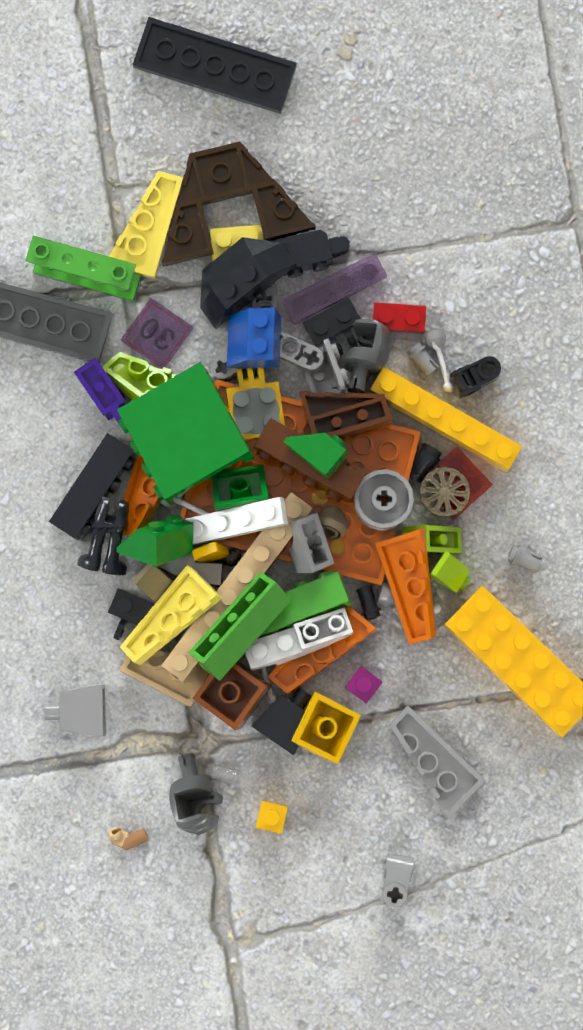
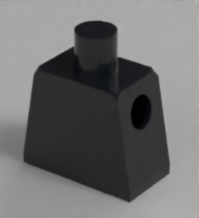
M300 687L291 700L280 695L251 727L294 755L298 745L291 740L305 713L304 708L312 696Z

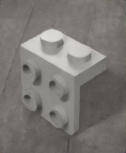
M329 339L323 340V347L319 348L326 357L325 367L316 373L303 369L310 391L315 393L334 392L346 394L349 380L345 369H339L337 363H340L339 351L335 343L330 344ZM305 353L302 354V357L310 362V366L313 362H319V359L316 357L317 354L314 357H310Z

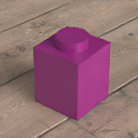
M360 666L345 688L367 704L383 682Z

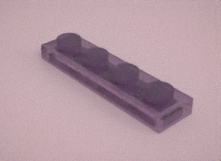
M373 253L283 299L282 304L293 325L387 278V274L376 253Z

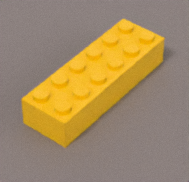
M483 585L444 623L443 626L558 737H563L583 716V682Z

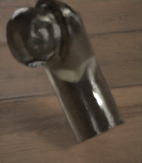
M231 548L228 556L215 562L224 566L234 567L237 565L236 562L241 559V554L235 548Z

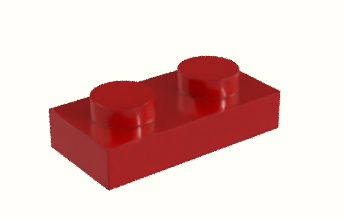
M374 302L373 320L379 321L392 332L424 334L426 306Z

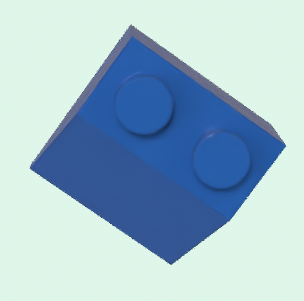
M248 308L229 316L227 368H279L281 315L276 308Z

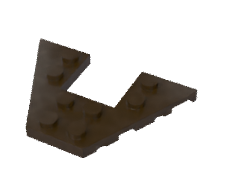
M239 141L189 154L179 199L176 203L171 230H169L168 241L161 262L164 267L214 255L202 205L253 193L264 240L266 241L316 230V226Z

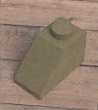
M149 564L132 580L135 585L155 602L159 600L173 583L160 569Z

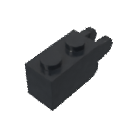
M322 230L274 240V242L282 243L297 263L295 267L285 274L288 275V278L301 276L303 271L313 269L314 272L326 270L329 268L328 265L333 264V258L347 254L350 247V241L347 236H337L328 239L327 233Z

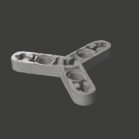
M275 283L266 290V297L269 301H265L264 295L261 293L252 300L253 308H276L279 312L278 290ZM281 331L280 359L312 373L319 372L325 367L326 357L319 348ZM295 343L297 345L295 354L291 356L285 355L283 353L285 345ZM227 351L218 356L211 365L212 374L218 380L228 382L237 376L236 369H242L243 372L247 370V368H227V374L220 372L221 364L227 366ZM304 352L310 357H314L317 354L316 357L319 359V362H313L310 366V362L302 357V353Z

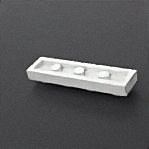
M282 497L184 519L194 523L193 546L288 525L285 500Z

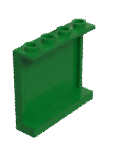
M201 362L117 409L121 416L118 422L125 434L129 432L133 439L129 442L137 456L141 454L145 462L141 464L148 478L153 477L156 483L153 489L160 501L165 500L170 505L174 504L172 499L239 460L242 459L247 463L255 458L211 376Z

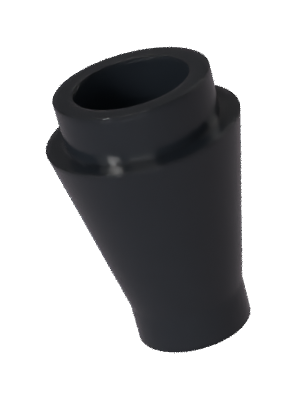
M424 442L417 449L410 478L422 483L426 475L441 461L439 458L442 452Z

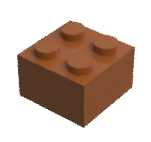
M237 661L220 681L209 674L192 699L234 730H240L272 685Z

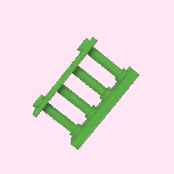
M34 235L32 236L25 260L28 263L35 264L33 273L36 275L132 302L135 300L141 280V275L134 273L136 268L134 263Z

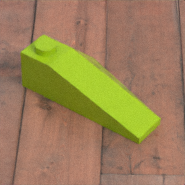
M118 352L102 366L111 381L132 401L177 375L172 373L171 369L165 367L163 370L148 365V362L122 352Z

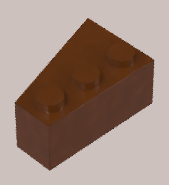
M300 391V399L311 434L326 433L331 438L335 434L340 439L391 425L392 423L385 394Z

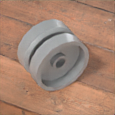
M388 469L375 470L364 476L354 496V508L360 521L370 529L378 531L393 530L402 525L411 513L414 502L413 490L407 479L398 472ZM383 496L388 499L386 506H381V501H378L380 497Z

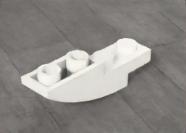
M341 608L293 624L292 628L259 638L245 652V656L251 671L275 663L277 666L342 640L353 634V630L345 608Z

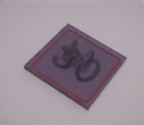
M150 298L121 341L163 369L168 365L194 327Z

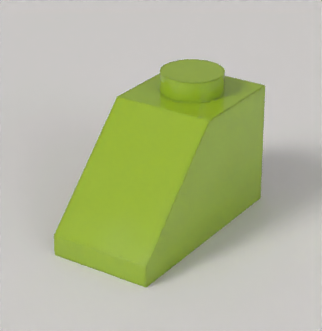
M437 525L402 527V534L425 527L427 555L443 554L445 551L450 554H462L461 527Z
M445 551L431 571L430 578L455 594L458 590L462 592L471 581V578L468 577L471 570Z

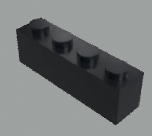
M107 433L49 522L77 541L81 537L86 538L88 532L92 529L90 522L95 516L101 497H108L110 492L114 494L122 483L119 478L123 472H129L135 464L136 458L134 457L135 452L133 449Z

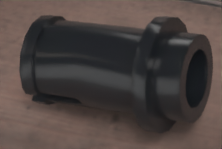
M372 585L356 590L363 610L361 616H364L367 621L380 617V611L382 610L377 605Z

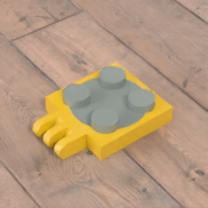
M247 368V379H243L242 369H236L238 387L226 388L228 410L244 439H258L270 418L285 425L279 381L265 383L263 368H257L258 377H254L252 368Z

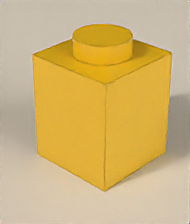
M262 800L255 828L282 834L288 805Z

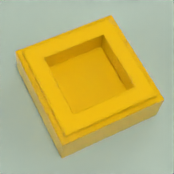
M217 542L209 543L192 551L194 560L202 563H211L229 556L228 547Z

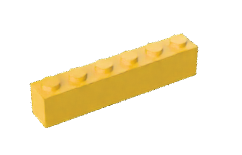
M385 367L382 368L370 389L369 394H385L387 404L505 473L510 469L522 448L516 442Z

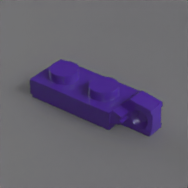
M95 357L74 371V374L102 415H105L108 421L114 417L118 422L121 416L117 409L126 405L125 400Z

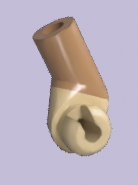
M115 826L108 832L110 842L124 850L132 849L149 841L144 828L131 834Z

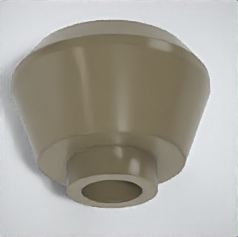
M328 506L321 509L318 516L326 539L338 540L345 536L347 533L346 516L342 510L336 506Z

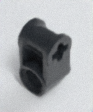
M487 356L450 373V379H454L460 391V399L496 381L501 372V364L497 358ZM484 364L494 365L496 373L492 376L483 374L481 368Z

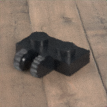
M350 298L303 322L315 347L322 344L323 340L329 339L331 344H336L339 355H343V348L335 337L341 333H344L351 347H358L350 328L353 327L356 320L361 318Z
M118 588L107 612L121 618L113 638L120 640L124 634L127 622L129 621L137 626L155 604Z

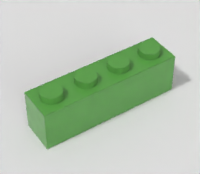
M330 570L321 573L318 576L319 579L312 582L304 580L296 583L294 589L285 592L291 599L289 604L257 639L292 628L293 624L341 608L353 606L342 575L338 571Z
M260 572L188 653L205 671L220 681L289 604L291 599L277 582Z

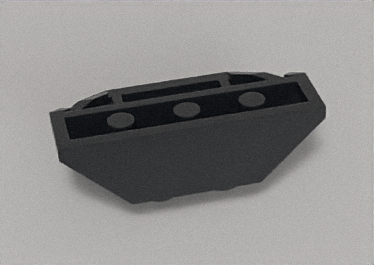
M242 237L202 270L200 308L213 327L217 329L229 320L230 315L239 312L295 267L297 263L282 243Z

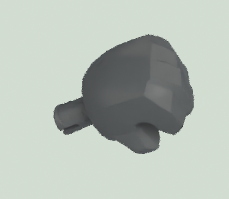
M358 319L353 325L354 332L358 336L357 341L363 347L350 348L342 361L344 369L352 372L348 386L350 393H357V389L359 393H365L367 375L378 374L386 365L390 355L391 333L385 325L373 319Z
M187 753L184 754L185 758L183 755L178 757L182 778L171 784L169 801L177 827L188 833L201 835L214 829L219 819V816L216 814H201L202 809L207 805L222 804L223 796L212 791L210 776L198 774L195 754Z

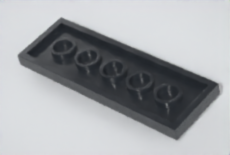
M148 17L132 64L135 69L278 114L282 113L297 68L296 62L152 17Z

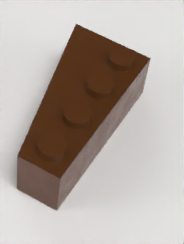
M272 418L268 420L253 446L254 449L258 450L257 456L268 462L271 459L281 464L279 468L292 476L296 472L304 477L302 482L314 489L320 486L327 491L325 495L336 502H340L341 499L344 501L352 499L367 470L361 467L355 470L349 467L350 463L345 459L331 477L326 479L283 442L286 437L301 436V434Z

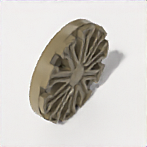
M436 468L426 475L420 487V499L423 506L428 512L438 517L447 518L459 514L466 507L470 497L468 481L459 471L452 468ZM445 472L450 473V476H449V479H448L447 482L445 481V476H444V473H445ZM435 474L439 475L440 483L433 478ZM456 476L461 479L459 482L452 485V482ZM430 482L436 488L426 487V483ZM465 486V491H456L459 487ZM433 493L434 495L429 498H425L424 494ZM455 496L463 497L464 502H459ZM437 500L436 506L431 508L429 504ZM450 502L457 507L456 510H451ZM442 504H445L446 511L444 513L440 512Z

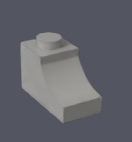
M311 513L290 522L293 532V545L289 548L297 573H313L334 564L318 513Z

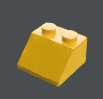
M314 692L291 741L324 760L338 764L361 715Z

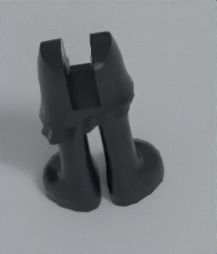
M102 496L94 519L90 524L92 529L88 532V534L93 535L89 551L78 558L77 565L87 570L99 571L105 535L109 533V544L102 572L110 575H126L127 566L119 560L120 553H117V547L121 544L123 533L127 531V526H129V503L120 499L116 511L117 515H109L110 497Z

